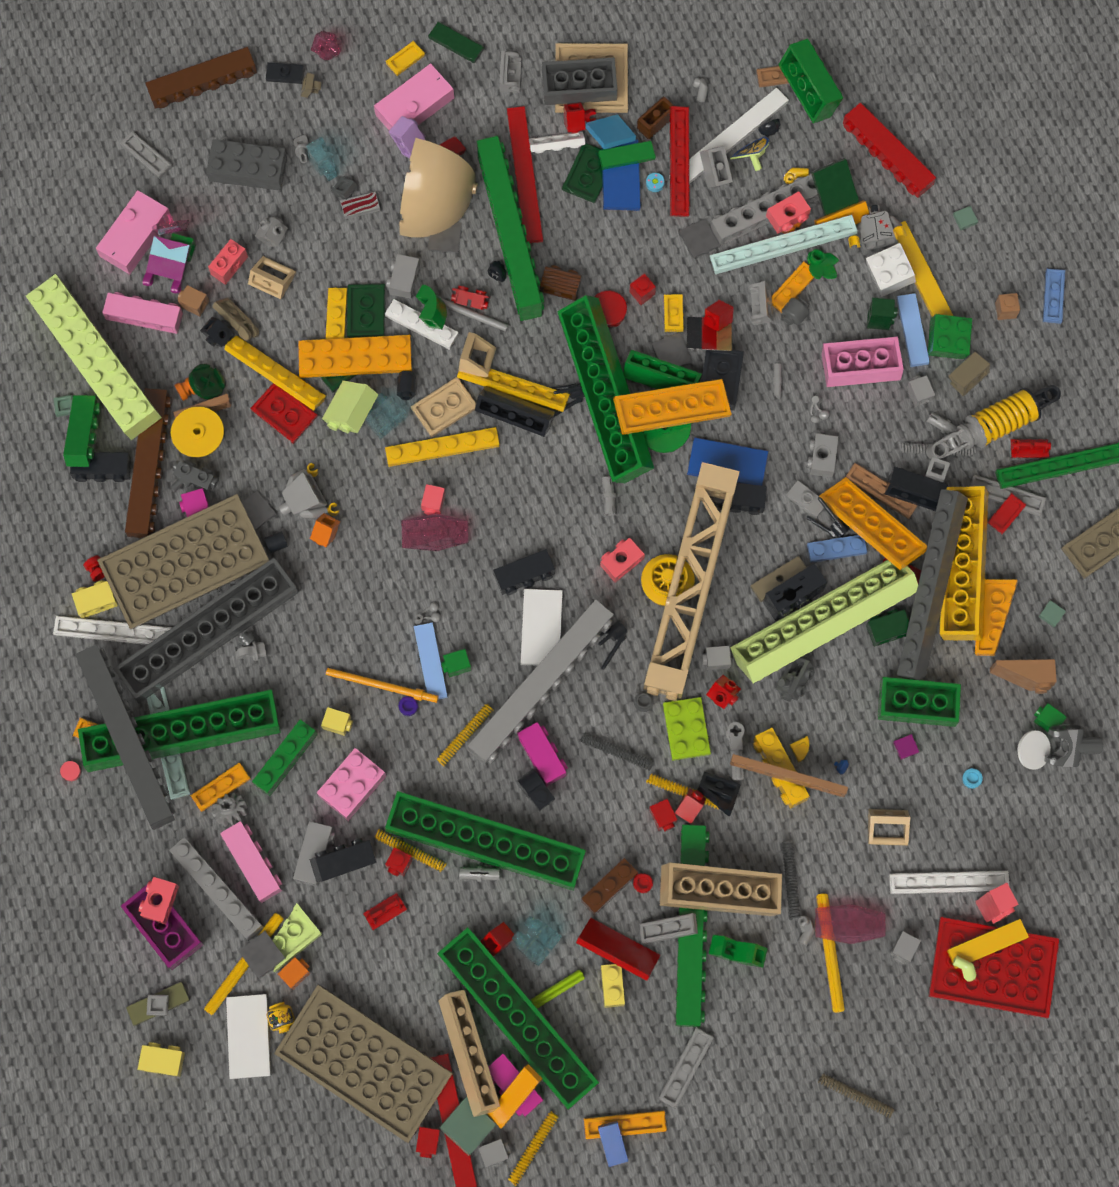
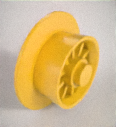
M191 407L182 411L175 418L171 427V439L174 446L182 454L189 457L198 458L211 454L220 446L224 436V427L220 417L214 411L205 407Z
M659 555L651 559L643 569L641 576L643 591L656 604L662 606L666 604L678 558L676 555ZM686 561L684 562L675 597L692 588L695 583L693 570Z

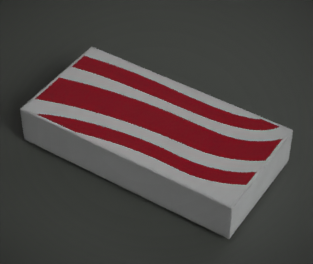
M376 192L348 198L347 200H340L345 219L380 211Z

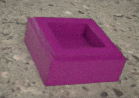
M912 734L893 742L900 760L919 753Z

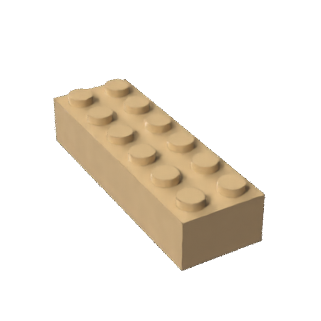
M667 863L661 866L660 906L763 916L781 914L782 874Z

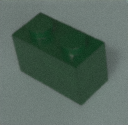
M872 297L867 315L868 329L889 330L891 324L894 325L898 311L894 299Z
M895 609L888 612L886 616L876 615L869 619L870 621H868L866 627L874 647L906 637L909 620L905 610L899 611Z

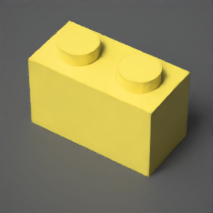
M105 580L94 583V586L88 588L81 587L72 593L78 615L81 618H86L118 606L114 594Z
M616 964L601 965L604 1008L624 1006L622 968Z
M149 1042L148 1046L142 1045L137 1070L181 1076L185 1052L180 1051V1047L168 1045V1049L160 1048L161 1044Z

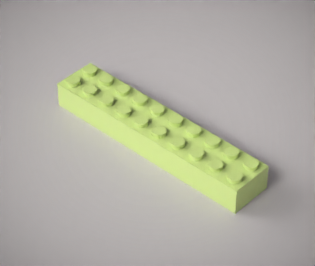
M56 274L26 295V298L117 424L131 440L162 418Z
M887 560L730 647L735 661L752 683L760 681L787 664L794 662L821 645L828 643L830 640L846 633L848 630L862 624L880 612L912 596L917 592L918 588L915 574L908 566L899 570Z

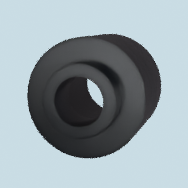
M402 371L397 377V396L402 400H411L416 395V378L413 372Z

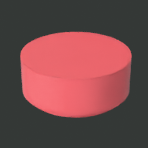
M67 761L61 766L60 773L65 780L75 781L81 775V768L76 762Z

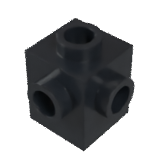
M211 317L200 330L207 337L205 340L213 347L215 345L219 347L225 346L234 334L227 322L224 320L220 321L214 317Z

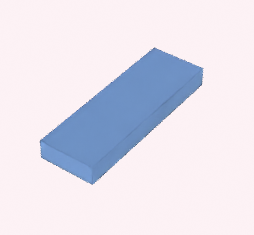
M1046 269L1043 322L1062 323L1065 270Z

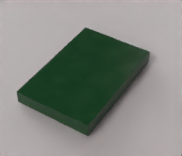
M587 143L581 146L562 186L563 191L596 203L603 188L602 167L598 156V151L602 149Z
M845 158L811 172L824 216L859 202Z
M348 284L347 338L385 336V284Z

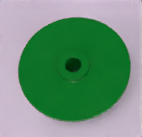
M691 423L642 431L647 447L659 453H669L681 448L690 436Z

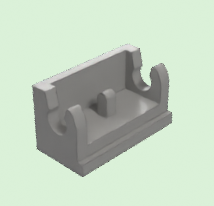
M501 51L500 92L520 93L521 58H519V53Z
M766 281L749 285L752 299V324L759 325L773 322L771 286Z

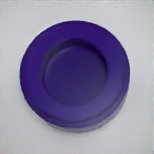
M411 696L403 697L399 702V710L404 716H412L418 710V703Z

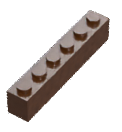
M245 47L145 82L154 108H165L170 103L182 102L190 96H199L207 90H216L222 85L233 84L242 78H250L257 71L249 48Z

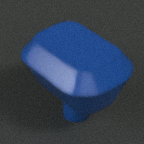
M841 760L840 763L835 762L834 765L837 766L836 770L841 775L845 773L849 763L847 760Z

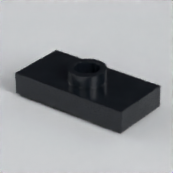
M267 62L266 82L302 84L304 66Z

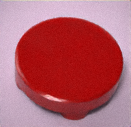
M602 291L596 294L594 297L599 298L608 327L619 326L627 313L625 299L614 291Z

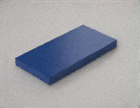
M635 140V141H633V142H629V143H626V144L618 145V146H615V147H621V146H626V145H631V144H637V143H638V140ZM639 163L602 170L603 210L639 211Z
M694 437L687 475L698 477L701 464L704 462L740 471L737 483L762 486L768 451Z

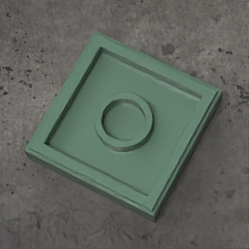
M466 1096L439 1128L469 1156L494 1128L496 1123L486 1114L473 1117L468 1097Z

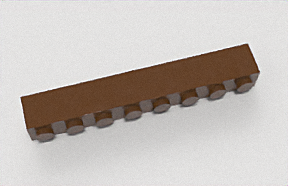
M144 388V394L162 418L138 435L125 533L128 537L145 538L155 532L153 517L158 512V505L155 502L156 497L160 496L158 480L162 479L163 474L160 465L161 461L165 459V450H163V443H167L165 428L170 422V415L167 413L168 408L172 406V397H170L167 390Z

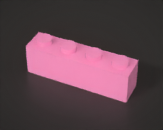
M119 292L107 294L102 312L106 320L178 334L183 315L181 308L177 304H163L154 299L150 301L143 300L139 296L128 297Z
M240 821L220 833L261 903L282 891L280 885H282L281 880L277 874L273 876L270 871L273 868L267 857L263 859L260 854L263 851L258 841L253 842L250 837L253 833L248 824L243 825Z

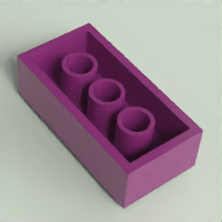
M146 885L123 903L121 908L167 967L173 971L204 946V944L174 906H172L166 925L140 916V904L142 900L146 899L148 894L146 892ZM158 895L154 898V905L161 904L162 896Z

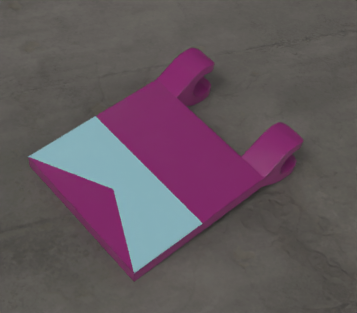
M154 236L146 273L142 282L143 285L152 286L155 274L174 279L171 292L175 294L180 293L190 245Z

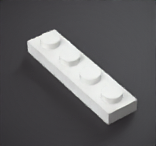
M393 299L385 313V317L450 350L459 332L444 325L442 330L429 328L419 318L420 312Z

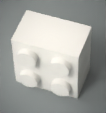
M900 243L866 258L867 266L881 297L916 282L913 269Z

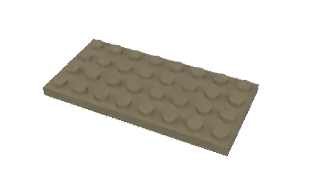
M238 494L97 561L129 628L132 630L254 572L270 560Z
M320 984L317 985L274 1053L407 1143H410L453 1074Z

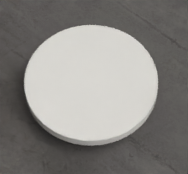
M1032 730L1023 735L1018 745V757L1021 764L1033 770L1039 769L1046 764L1044 761L1045 755L1050 754L1051 751L1049 739L1041 731Z

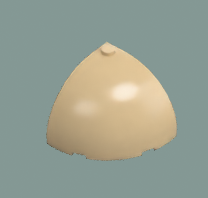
M415 138L409 160L411 161V172L406 173L400 214H402L403 220H400L399 224L400 235L428 237L445 231L462 218L469 207L472 195L477 193L478 184L476 183L474 170L459 155L435 143Z

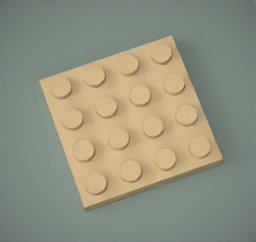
M556 43V61L615 57L617 101L582 103L585 111L595 109L596 113H628V44ZM556 104L555 113H564V104Z

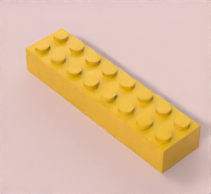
M985 486L947 487L946 490L959 491L968 500L941 609L940 636L943 640H982L989 493Z

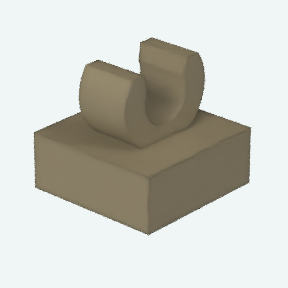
M307 73L304 77L301 90L302 97L308 98L310 93L318 94L319 90H321V82L313 81L314 74Z

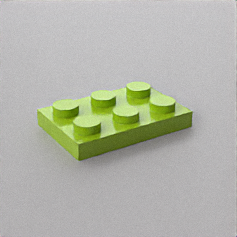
M701 697L663 703L672 761L711 755Z

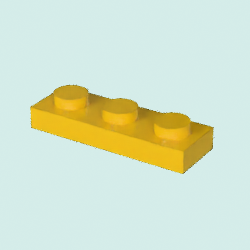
M328 288L325 339L345 338L347 288Z

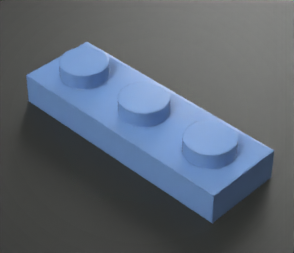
M859 535L807 543L810 563L867 554L865 540Z

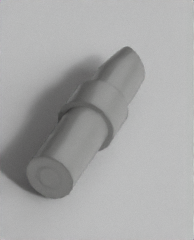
M780 363L774 364L773 377L774 396L778 399L781 397L782 385Z

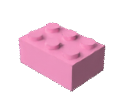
M354 748L318 790L317 794L349 821L386 778V774L359 750Z

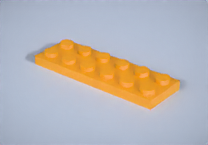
M410 335L298 341L300 378L400 373L402 371L412 372Z
M722 379L615 396L613 399L622 435L726 418L732 415Z
M847 477L819 495L838 518L899 570H902L926 552L927 545Z

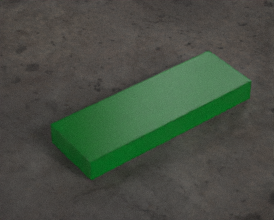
M651 141L598 151L602 170L652 161L656 158Z

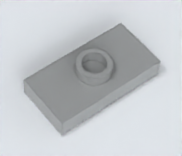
M799 481L786 494L787 498L815 519L824 509L818 500L819 496Z

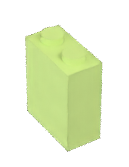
M342 381L322 419L334 431L339 429L345 433H358L378 394L366 384Z

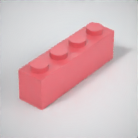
M1008 883L987 892L975 901L986 923L992 921L993 924L1015 912L1014 907L1019 905Z

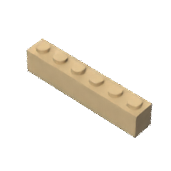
M465 990L448 993L439 1000V1005L473 1117L492 1113L500 1107Z

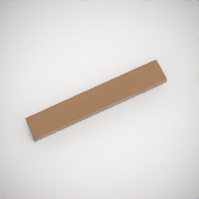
M733 754L730 764L735 767L836 796L845 797L847 794V786Z

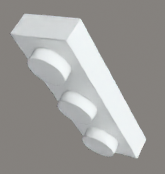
M583 131L578 133L530 138L529 144L531 152L543 153L545 150L551 149L559 151L566 147L579 148L581 145H585Z

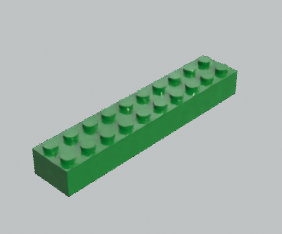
M498 136L477 140L478 160L519 319L524 321L542 317L544 297L539 289L538 275L535 274L534 259L531 258L530 243L526 239V228L522 224L521 209L518 208L516 191L513 189V178L509 174L508 159L505 158L504 144L499 142Z
M585 295L557 312L612 482L625 484L654 469V465L643 432L622 435L613 399L615 396L627 395L630 392L599 298Z
M272 690L134 717L138 725L135 728L136 733L142 734L146 743L142 746L144 751L149 750L152 759L281 733ZM105 723L78 729L83 766L87 772L123 765Z
M399 791L396 793L385 826L387 833L572 891L575 889L586 854L584 849Z
M468 927L437 953L528 1064L541 1076L544 1083L567 1110L571 1109L599 1084L597 1079Z

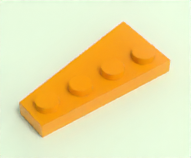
M985 579L982 640H975L976 656L996 655L1017 587V580Z

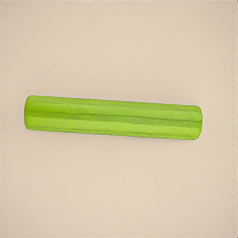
M577 970L532 998V1004L536 1008L541 1007L584 980V974L581 970Z

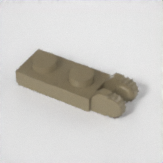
M229 298L214 302L212 307L238 331L239 336L244 341L250 340L251 337H258L260 334L259 329Z

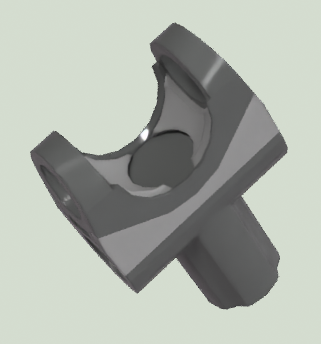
M1062 724L1049 727L1048 734L1059 737L1060 746L1056 751L1045 755L1044 761L1055 766L1078 767L1081 754H1100L1103 751L1102 739L1100 737H1083L1084 727L1080 725Z

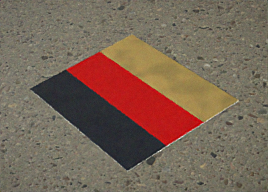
M687 317L688 349L732 351L731 324L718 332L704 324L705 317Z

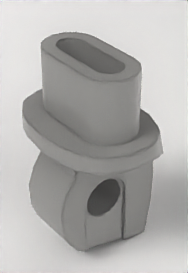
M302 135L295 138L293 143L296 156L300 159L301 163H306L310 149L307 136Z
M252 641L250 646L237 649L235 651L236 660L253 657L254 661H258V658L266 657L264 642L255 643V641Z

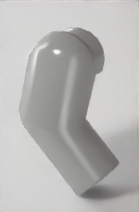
M695 78L693 86L699 88L696 101L705 103L708 86L705 79Z
M801 916L798 919V923L802 930V935L798 943L806 947L815 929L809 917Z

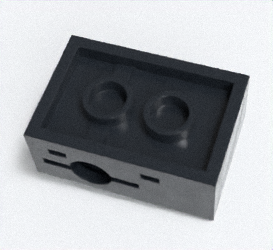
M706 350L701 382L722 379L730 410L735 411L744 351Z
M814 563L765 594L763 604L773 619L777 621L790 615L791 611L799 610L806 606V602L824 591L827 581Z

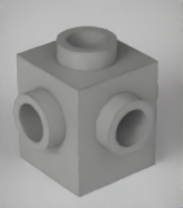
M278 217L264 218L259 224L255 237L269 247H278L285 238L288 228L282 224L283 221Z

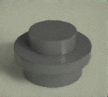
M251 631L249 634L245 632L238 639L240 641L238 645L247 647L255 639L252 635L253 632Z
M645 692L639 693L634 699V706L638 711L647 712L653 706V698Z

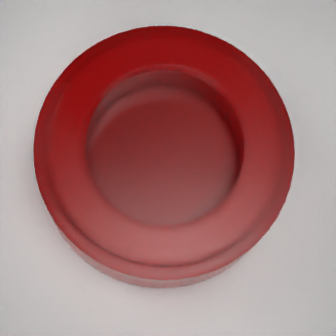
M646 873L638 874L633 881L634 889L642 894L648 893L653 886L651 876Z

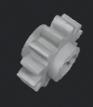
M235 793L231 797L225 794L224 799H217L218 805H213L214 811L212 815L218 824L222 823L224 827L228 823H231L232 826L235 825V821H242L241 815H247L245 809L248 806L242 796L237 797Z

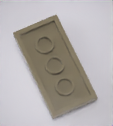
M1119 508L1061 548L1084 579L1119 555Z

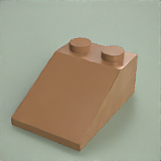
M1055 659L996 660L990 668L991 674L1029 691H1035L1036 694L1047 693L1057 682Z

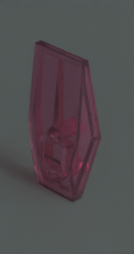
M170 214L163 215L164 223L152 226V230L157 235H167L188 231L189 220L173 221V217Z
M435 513L401 521L402 548L438 552L469 543L468 520Z
M853 904L815 908V937L846 944H855L886 936L885 913Z

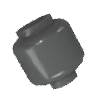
M800 297L791 298L782 308L783 320L789 325H800L809 314L808 303Z

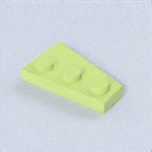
M297 903L278 934L272 940L286 958L274 967L275 973L322 935Z

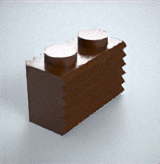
M663 96L637 119V129L647 139H651L658 130H661V128L666 126V123H669L670 107L674 105Z
M555 265L546 266L540 283V292L576 301L582 275H579L574 270L563 271Z

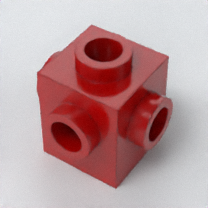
M722 675L715 681L706 695L717 706L725 709L729 704L733 706L739 699L737 694L741 688L734 681Z

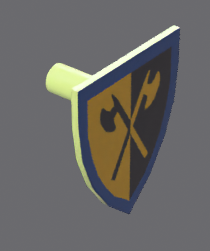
M764 136L737 151L730 159L750 156L755 171L762 169L759 158L765 153V149L769 145V139Z

